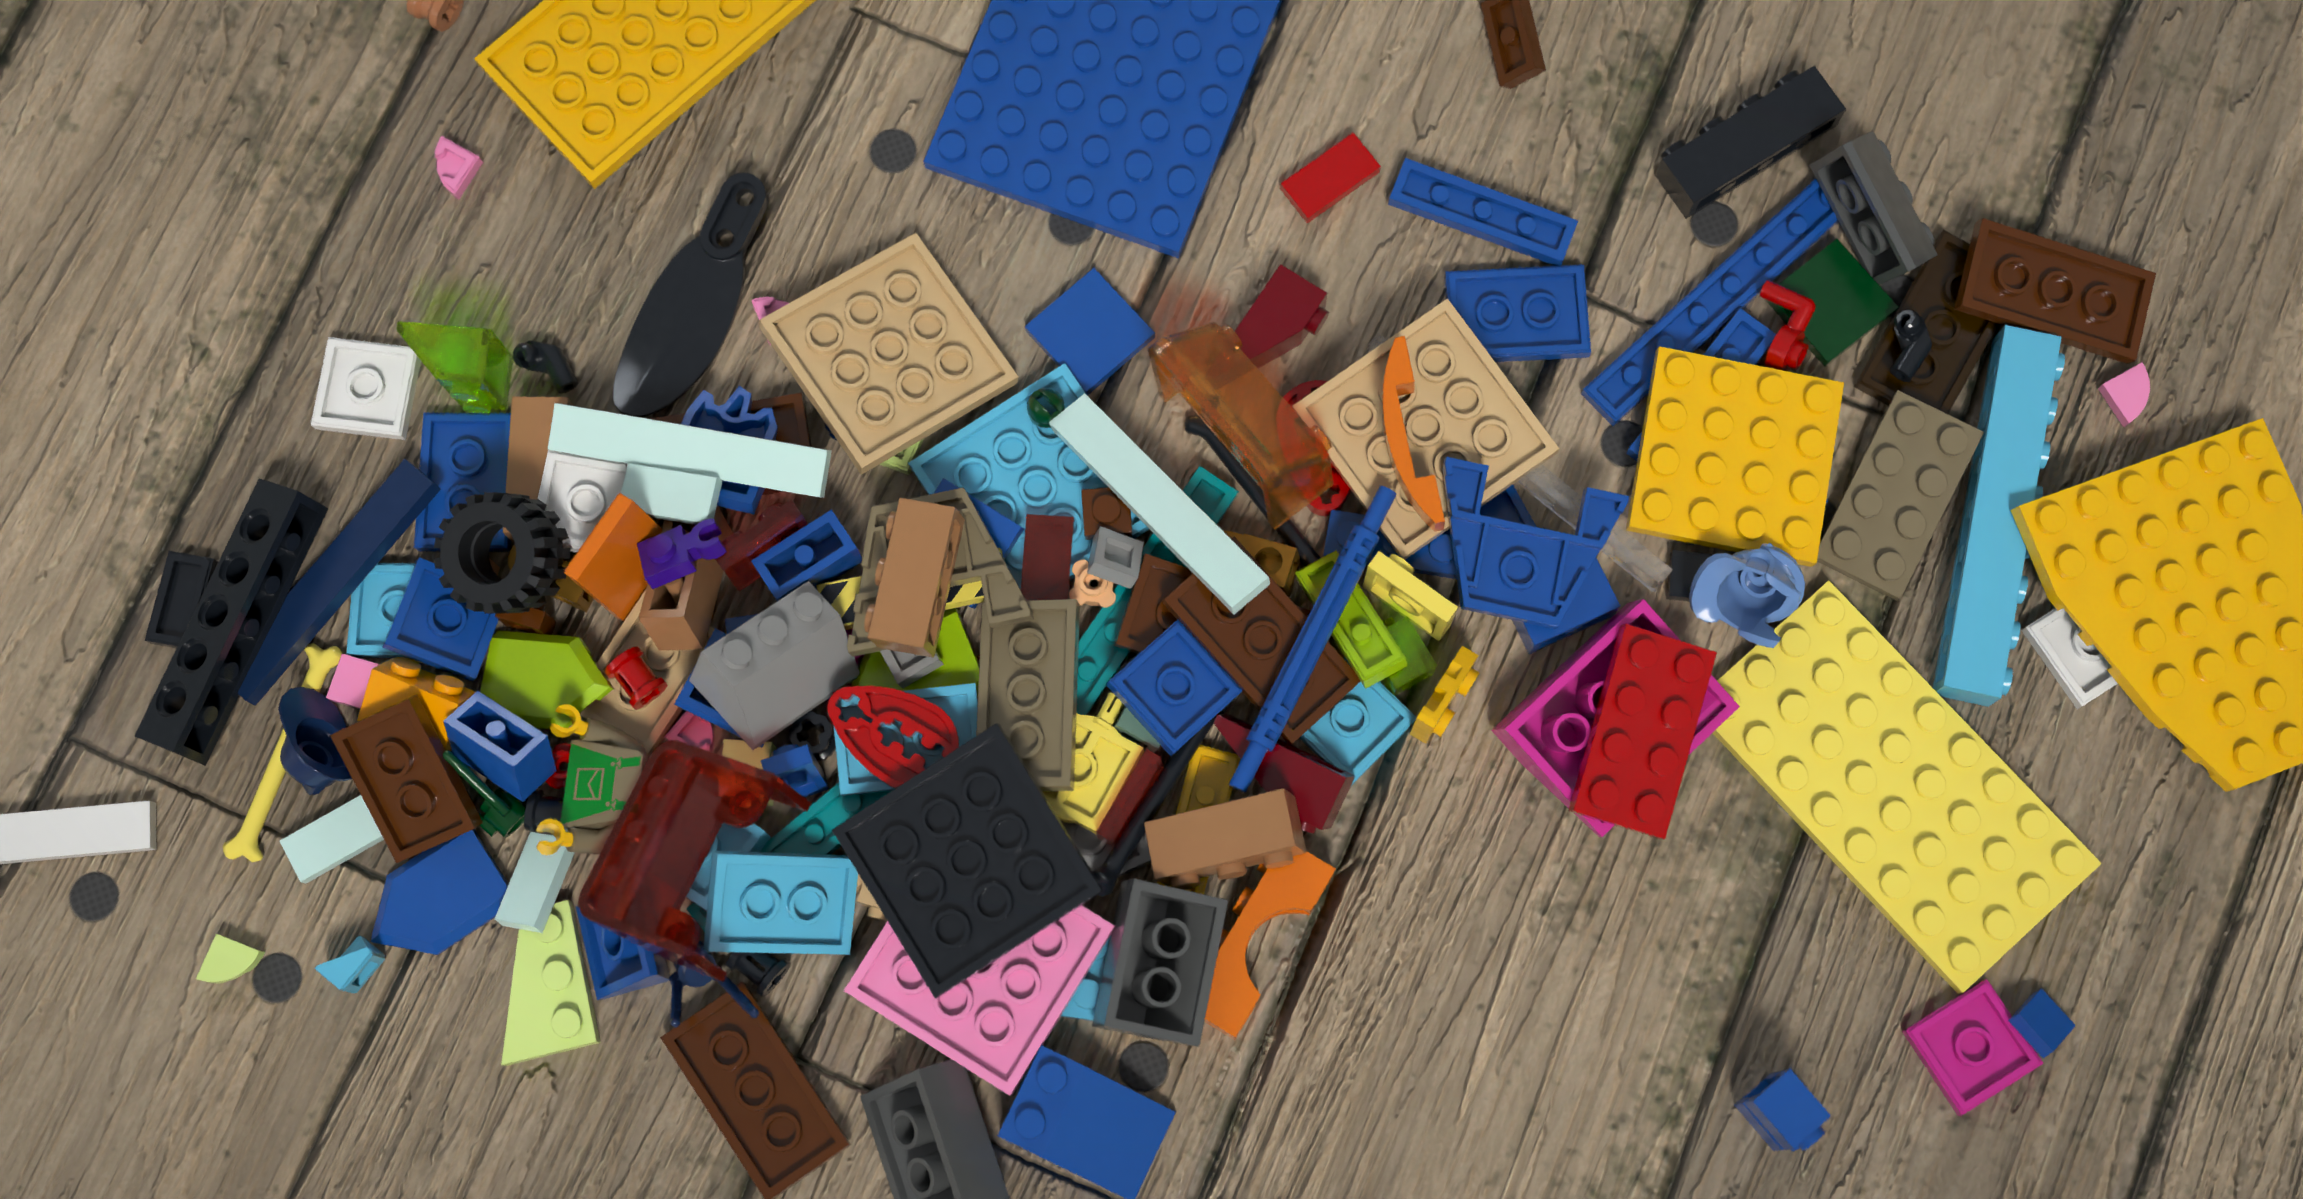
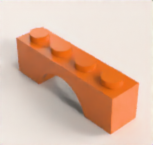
M1309 852L1293 856L1294 862L1283 867L1265 868L1264 863L1259 864L1257 870L1264 874L1255 890L1246 886L1232 910L1239 915L1230 932L1225 929L1222 930L1204 1022L1233 1040H1236L1261 996L1252 983L1246 967L1245 955L1251 937L1262 924L1276 916L1284 914L1310 915L1335 873L1336 868Z

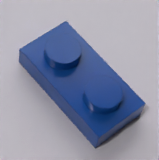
M797 744L786 745L773 751L772 757L760 760L767 781L784 805L829 790L825 773L808 745L801 747Z

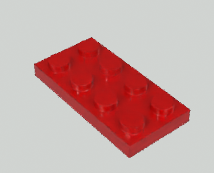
M1629 624L1620 625L1568 811L1654 838H1666L1717 652Z

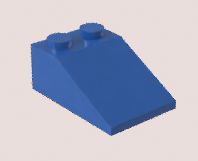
M1041 1045L997 1136L1125 1199H1136L1176 1112Z

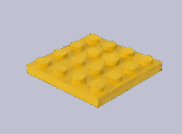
M1659 346L1655 351L1626 531L1733 552L1745 549H1759L1763 543H1771L1773 546L1789 553L1799 565L1814 566L1818 558L1844 382Z

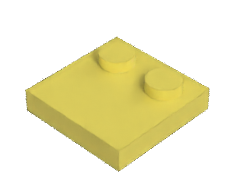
M1378 551L1367 567L1363 588L1434 639L1440 641L1450 628L1458 607L1412 575L1415 570L1407 561L1395 554H1391L1388 558Z

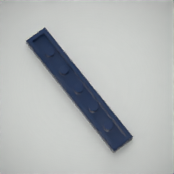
M404 459L288 593L238 691V694L245 701L254 706L257 705L441 490L438 485L409 461Z

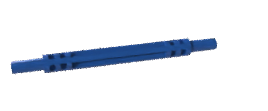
M1379 486L1360 526L1354 525L1246 738L1250 743L1229 782L1231 787L1246 793L1266 752L1273 751L1380 539L1377 533L1397 495L1393 490L1385 486Z

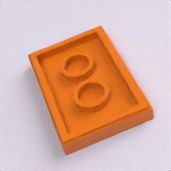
M620 493L568 564L564 574L617 619L624 622L648 584L644 578L637 543L661 534L662 528L633 500Z

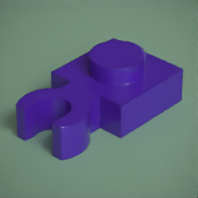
M706 519L699 522L690 533H686L680 525L637 543L644 578L652 590L696 572V560L700 558L707 560L716 559L726 553L725 546L717 537L722 534L721 529L714 519Z

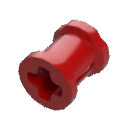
M639 646L631 647L618 655L604 670L608 678H615L631 698L629 703L634 710L641 709L651 703L668 686L662 677L657 678L643 660L644 652Z

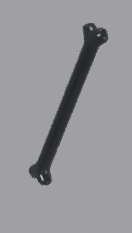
M1209 406L1201 416H1188L1185 420V431L1188 434L1200 436L1207 442L1288 546L1297 548L1300 562L1303 566L1306 567L1319 560L1321 557L1219 429L1217 421L1219 408L1217 406Z
M1223 709L1218 714H1224ZM1216 716L1170 756L1104 863L1093 870L1094 875L1104 889L1099 896L1103 897L1113 892L1120 872L1146 832L1144 822L1154 820L1214 724Z

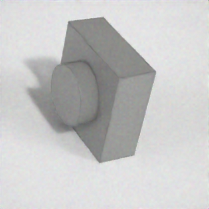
M1100 526L1093 537L1087 573L1131 589L1139 576L1144 542Z
M893 650L880 651L897 684L902 689L944 665L937 651L934 658Z

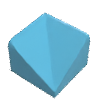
M358 936L341 957L317 965L315 969L339 990L357 993L383 963L386 955L366 938Z

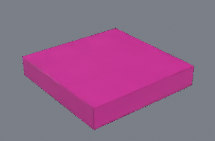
M1987 979L1980 981L1902 1031L1957 1116L1964 1115L2044 1064L2034 1048L2008 1021L2012 1015Z

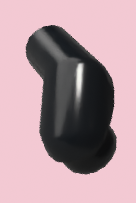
M1906 309L1899 312L1894 319L1895 334L1902 352L1890 368V372L1897 379L1910 382L1931 351L1932 341L1924 319L1919 316L1918 312Z
M527 341L518 344L514 348L513 360L515 364L520 368L549 374L558 393L569 392L578 386L579 382L560 347L538 341Z

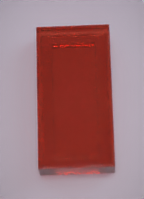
M1026 515L1021 592L1026 601L1069 599L1074 517Z
M1146 749L1097 829L1096 834L1099 840L1111 847L1116 844L1162 771L1163 764L1160 756Z

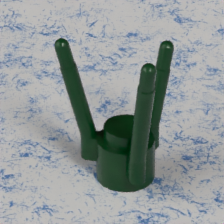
M444 751L443 758L485 799L480 807L485 815L483 816L478 813L483 821L479 826L491 837L497 832L504 838L513 834L524 823L525 804L528 798L522 802L510 793H506L502 788H498L493 792L451 751Z

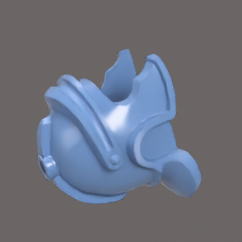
M1763 543L1759 549H1745L1733 555L1717 553L1707 558L1694 576L1689 594L1690 608L1696 617L1704 622L1715 623L1722 620L1738 629V635L1749 642L1774 648L1781 640V637L1776 635L1774 628L1770 627L1767 623L1780 621L1790 616L1798 608L1804 596L1805 581L1802 570L1796 560L1789 553L1773 546L1771 543Z

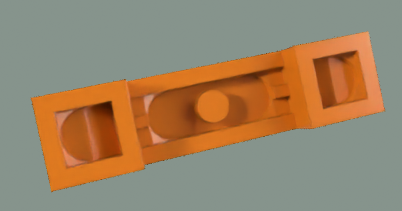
M1405 336L1395 337L1386 364L1383 383V425L1386 446L1396 478L1405 496L1421 519L1434 532L1444 530L1445 525L1435 474L1419 478L1415 477L1398 398L1401 395L1414 393L1415 380Z

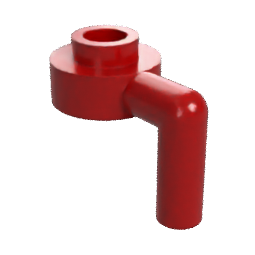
M1767 280L1760 291V297L1791 310L1793 313L1788 323L1782 326L1774 337L1766 355L1765 366L1783 371H1789L1791 368L1797 370L1804 361L1809 345L1804 343V331L1815 311L1816 305L1812 299Z

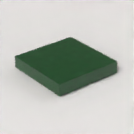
M1838 239L1834 240L1779 283V285L1804 295L1815 302V311L1804 331V343L1809 345L1808 349L1824 367L1829 365L1898 309L1895 302ZM1766 300L1787 324L1793 311Z

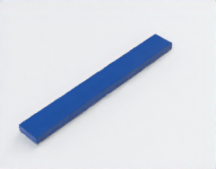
M1817 179L1812 181L1582 390L1581 395L1613 427L1648 396L1655 351L1659 346L1695 353L1724 327L1740 308L1743 309L1760 294L1767 280L1773 282L1839 222Z

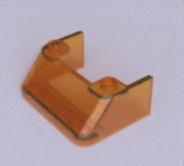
M1211 322L1163 336L1148 348L1160 398L1166 403L1179 393L1263 490L1268 522L1274 530L1333 486L1331 459L1327 452L1332 448L1329 439L1318 426L1313 425L1309 428L1240 349L1243 347V344L1228 324L1220 327L1217 323Z

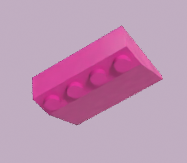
M1644 599L1629 602L1623 606L1491 730L1515 758L1568 808L1620 625L1629 624L1680 640ZM1712 675L1710 676L1689 755L1740 707ZM1574 813L1599 837H1603L1615 826Z

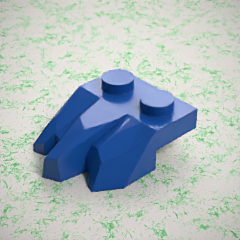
M741 386L735 390L725 404L720 406L714 404L712 394L703 390L687 409L681 422L683 425L775 441L778 428L772 408H763L757 413L751 414L752 394ZM721 480L722 485L717 506L754 515L765 488Z

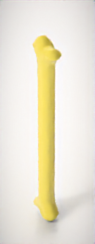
M315 643L308 644L304 649L309 659V669L301 687L314 689L320 693L327 674L338 665L342 651L336 646L322 649ZM284 728L240 831L234 838L223 844V852L229 859H237L241 856L246 857L251 862L263 859V854L258 845V837L286 773L280 761L281 748L286 738Z

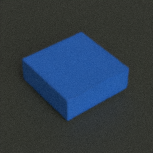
M2042 988L2030 995L2008 1020L2042 1058L2054 1052L2076 1026Z

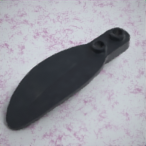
M737 173L725 181L702 226L700 235L676 254L647 296L631 329L615 374L613 400L621 414L645 417L670 406L702 377L718 355L732 327L740 304L745 279V252L769 205L768 191L761 180L755 175ZM751 193L754 195L753 202L750 205H740V199L744 194ZM725 234H733V242L727 247H721L719 244L721 237Z

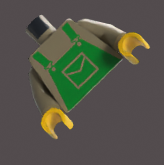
M563 704L556 708L555 711L557 713L569 716L572 726L563 728L552 723L550 726L551 732L561 738L576 733L579 735L580 740H571L561 822L555 819H545L539 823L536 829L540 833L549 832L553 834L556 841H539L536 848L543 855L554 854L560 846L566 847L568 852L609 854L634 839L637 833L647 832L652 828L655 806H676L678 804L681 792L679 779L677 777H659V766L647 755L644 745L619 728L592 718L582 721L579 711L572 705Z

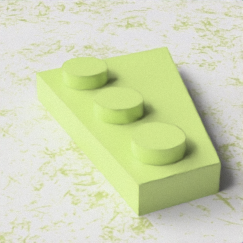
M570 900L554 903L543 933L522 929L518 931L501 1062L503 1066L601 1043L574 906Z

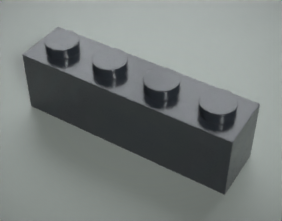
M1815 65L1801 74L1797 70L1788 73L1774 85L1775 90L1764 97L1759 93L1752 95L1737 107V113L1726 120L1722 116L1711 120L1699 131L1700 136L1687 144L1684 140H1679L1661 154L1662 160L1655 176L1686 219L1837 126L1846 108Z

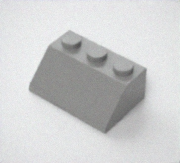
M807 581L701 651L689 681L752 750H755L831 697L835 691L858 678L860 672L855 657L848 653V636L840 614Z

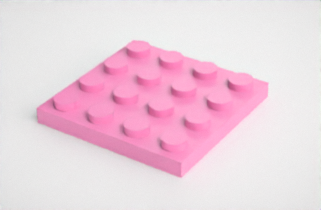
M1080 906L941 997L934 998L887 921L844 991L993 1086L1012 1096L1034 1061L1040 1046L1045 1043L1111 936L1115 926L1084 906Z

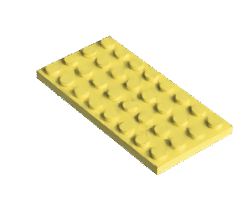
M1828 580L1774 629L1775 634L1781 637V640L1774 648L1756 645L1717 680L1740 707L1713 732V735L1957 994H1961L2102 863Z

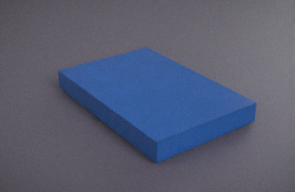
M1584 264L1445 272L1446 299H1449L1495 362L1590 357L1591 343Z
M423 413L419 470L438 485L441 490L416 518L414 548L417 551L440 552V548H434L435 537H443L444 531L439 526L443 518L453 519L454 516L450 509L457 503L467 504L466 498L474 494L484 495V492L506 493L511 413ZM503 528L493 537L489 552H510L512 541L503 533Z

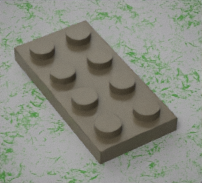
M1897 390L1820 539L1817 562L1895 601L1900 600L1984 432Z
M1077 599L1029 600L1027 603L1033 612L1034 620L991 628L988 624L985 602H982L976 736L994 724H1000L1042 792L1074 791L1080 604Z

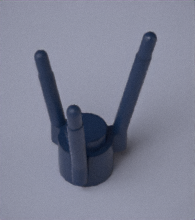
M690 935L687 937L686 942L678 946L673 956V964L676 971L669 976L672 986L670 1024L672 1027L680 1025L683 987L685 985L689 987H702L711 980L717 981L752 1018L759 1016L758 1009L724 973L722 967L716 964L712 953L704 948L703 942L698 941L696 936Z

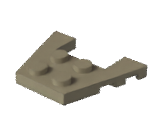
M964 487L910 498L911 500L956 507L965 518L950 587L981 581L988 624L991 628L1034 620L1029 604ZM898 501L871 507L861 563L863 572L859 594H856L853 609L855 613L852 635H849L847 643L848 653L851 656L887 650L878 648L867 638L868 632L865 631L864 624L869 605L876 602L879 586L875 583L876 568L880 558H886L890 541L886 538L887 520L891 511L897 510Z

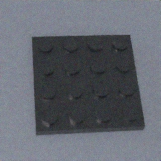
M998 723L832 830L934 998L941 997L1104 891L1010 739Z

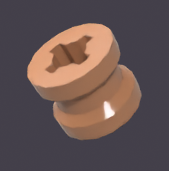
M407 0V11L417 19H428L431 27L444 32L458 19L464 0Z

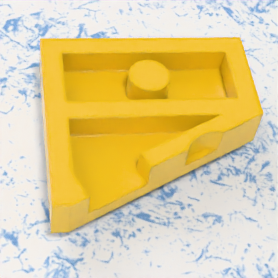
M1461 646L1427 704L1423 706L1418 714L1410 735L1425 744L1432 733L1440 737L1443 735L1455 715V712L1448 708L1457 692L1466 697L1480 673L1472 668L1479 655Z

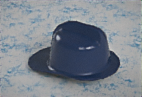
M305 687L289 689L281 697L278 707L280 719L286 733L280 754V761L289 776L301 783L309 795L319 794L325 787L331 786L337 780H352L330 736L338 730L347 727L338 708L326 696L314 689Z

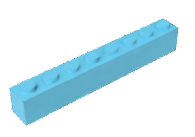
M2005 325L1992 340L1977 427L1984 434L1972 456L1933 689L1941 697L1989 707L2000 700L2002 695L2006 696L2011 687L2013 669L2007 667L2009 650L2015 649L2020 635V622L2014 620L2017 604H2022L2027 592L2028 577L2023 576L2022 572L2024 560L2029 559L2030 556L2010 510L2043 497V487L2037 486L2039 470L2045 468L2050 454V442L2044 440L2047 425L2053 423L2058 406V399L2052 397L2054 381L2060 379L2065 364V354L2059 353L2061 336Z

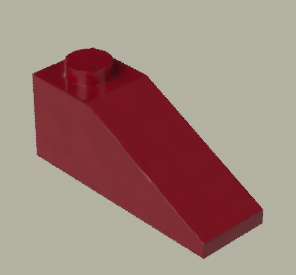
M1280 264L1205 374L1204 390L1214 394L1301 345L1308 333L1315 336L1329 315V311L1325 310L1327 292Z
M1217 714L1214 725L1239 758L1242 759L1250 743L1246 738L1253 725L1230 714ZM1278 739L1273 751L1266 752L1254 777L1265 792L1284 788L1294 795L1302 830L1314 834L1317 828L1320 830L1332 828L1355 775Z

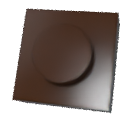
M1110 488L1082 490L1085 540L1093 539L1100 526L1132 537L1131 510Z
M545 605L539 608H530L529 612L495 614V617L505 626L527 633L552 635L556 625V621L544 612Z

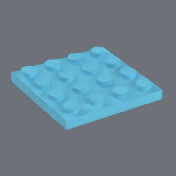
M1065 363L908 463L928 495L934 494L944 478L959 488L964 487L970 495L1025 528L1005 562L1026 601L1041 600L1074 579L1072 567L1078 560L1084 559L1089 562L1093 539L1085 540L1082 490L1109 488L1051 428H1041L1035 425L1029 418L1027 411L1028 399L1033 392L1040 388H1051L1057 391L1064 400L1065 409L1085 393ZM1044 397L1037 400L1050 415L1056 411ZM1131 511V538L1136 539L1148 531L1149 528Z

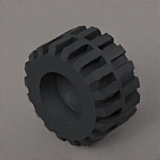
M484 492V495L474 494L466 498L467 504L457 503L450 509L454 516L453 519L443 518L439 526L444 531L443 537H435L434 548H440V557L434 558L435 569H443L444 575L439 578L443 588H454L450 596L457 603H466L467 609L484 611V613L529 612L530 608H539L547 603L545 596H555L560 589L556 584L557 579H566L567 575L564 574L566 568L562 567L563 559H570V548H563L562 542L569 538L566 528L556 527L560 518L555 511H545L547 504L538 499H530V496L521 494ZM505 527L514 539L516 559L510 573L504 579H500L492 569L489 549L495 534Z

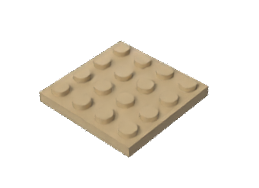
M917 233L910 235L759 320V328L861 475L1013 387L1018 382L1019 376Z
M1448 298L1293 405L1295 414L1366 511L1379 486H1385L1397 494L1380 527V531L1398 556L1404 560L1450 529L1442 470L1443 460L1446 457L1489 466L1481 506H1483L1559 452V447ZM1405 336L1415 380L1414 393L1398 396L1415 477L1419 478L1435 474L1445 525L1444 530L1434 532L1421 519L1405 496L1396 478L1386 446L1383 425V383L1386 364L1395 337Z

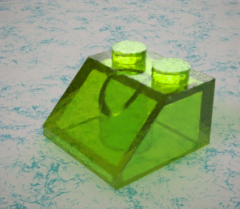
M398 321L397 332L450 396L462 406L464 411L469 413H491V409L506 410L514 360L512 354L492 329Z

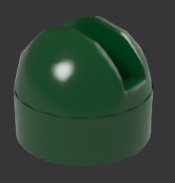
M1040 388L1033 392L1027 402L1030 420L1041 428H1051L1049 422L1065 410L1062 396L1051 388ZM1044 397L1056 411L1050 415L1037 401L1038 399Z

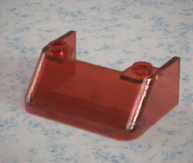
M677 740L664 742L650 755L583 885L578 899L579 910L584 917L595 924L666 960L724 982L728 973L694 952L700 938V927L694 917L681 911L680 908L722 824L735 828H745L752 825L760 818L770 799L806 812L811 802L772 772Z

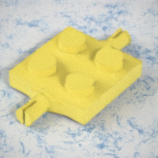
M1108 693L1096 717L1076 713L1074 791L1043 792L1060 821L1075 823L1098 836L1144 753L1142 746L1121 736L1113 726L1124 704L1118 698L1116 699V695Z

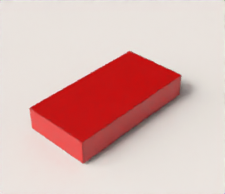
M1353 132L1280 183V190L1308 224L1380 173L1381 166Z

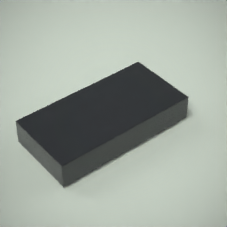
M168 551L145 641L160 646L178 647L218 564L217 560Z

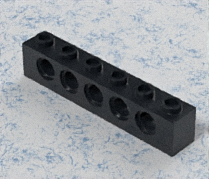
M260 478L258 479L134 737L206 766L239 697L238 691L287 597L329 508L297 490Z

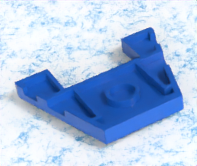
M1446 457L1443 460L1442 470L1460 608L1552 629L1557 628L1586 579L1588 571L1599 551L1608 540L1610 532L1620 514L1626 508L1629 496L1590 487L1585 488L1582 494L1575 535L1481 515L1480 508L1489 466Z

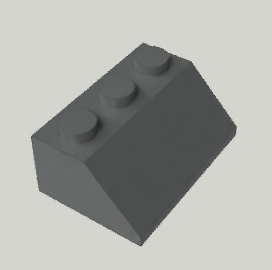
M1874 131L1843 144L1810 164L1858 260L1878 285L1905 274L1938 255L1934 248V237L1931 230L1925 223L1919 220L1912 206L1913 198L1909 188L1904 182L1899 181L1891 166L1889 149L1884 142L1877 139Z
M1138 879L1121 882L1113 921L1115 928L1109 940L1092 1027L1199 1047L1228 900Z
M954 1060L944 1061L919 1068L860 1096L894 1199H1010L987 1127L983 1121L972 1088L970 1077L965 1067Z

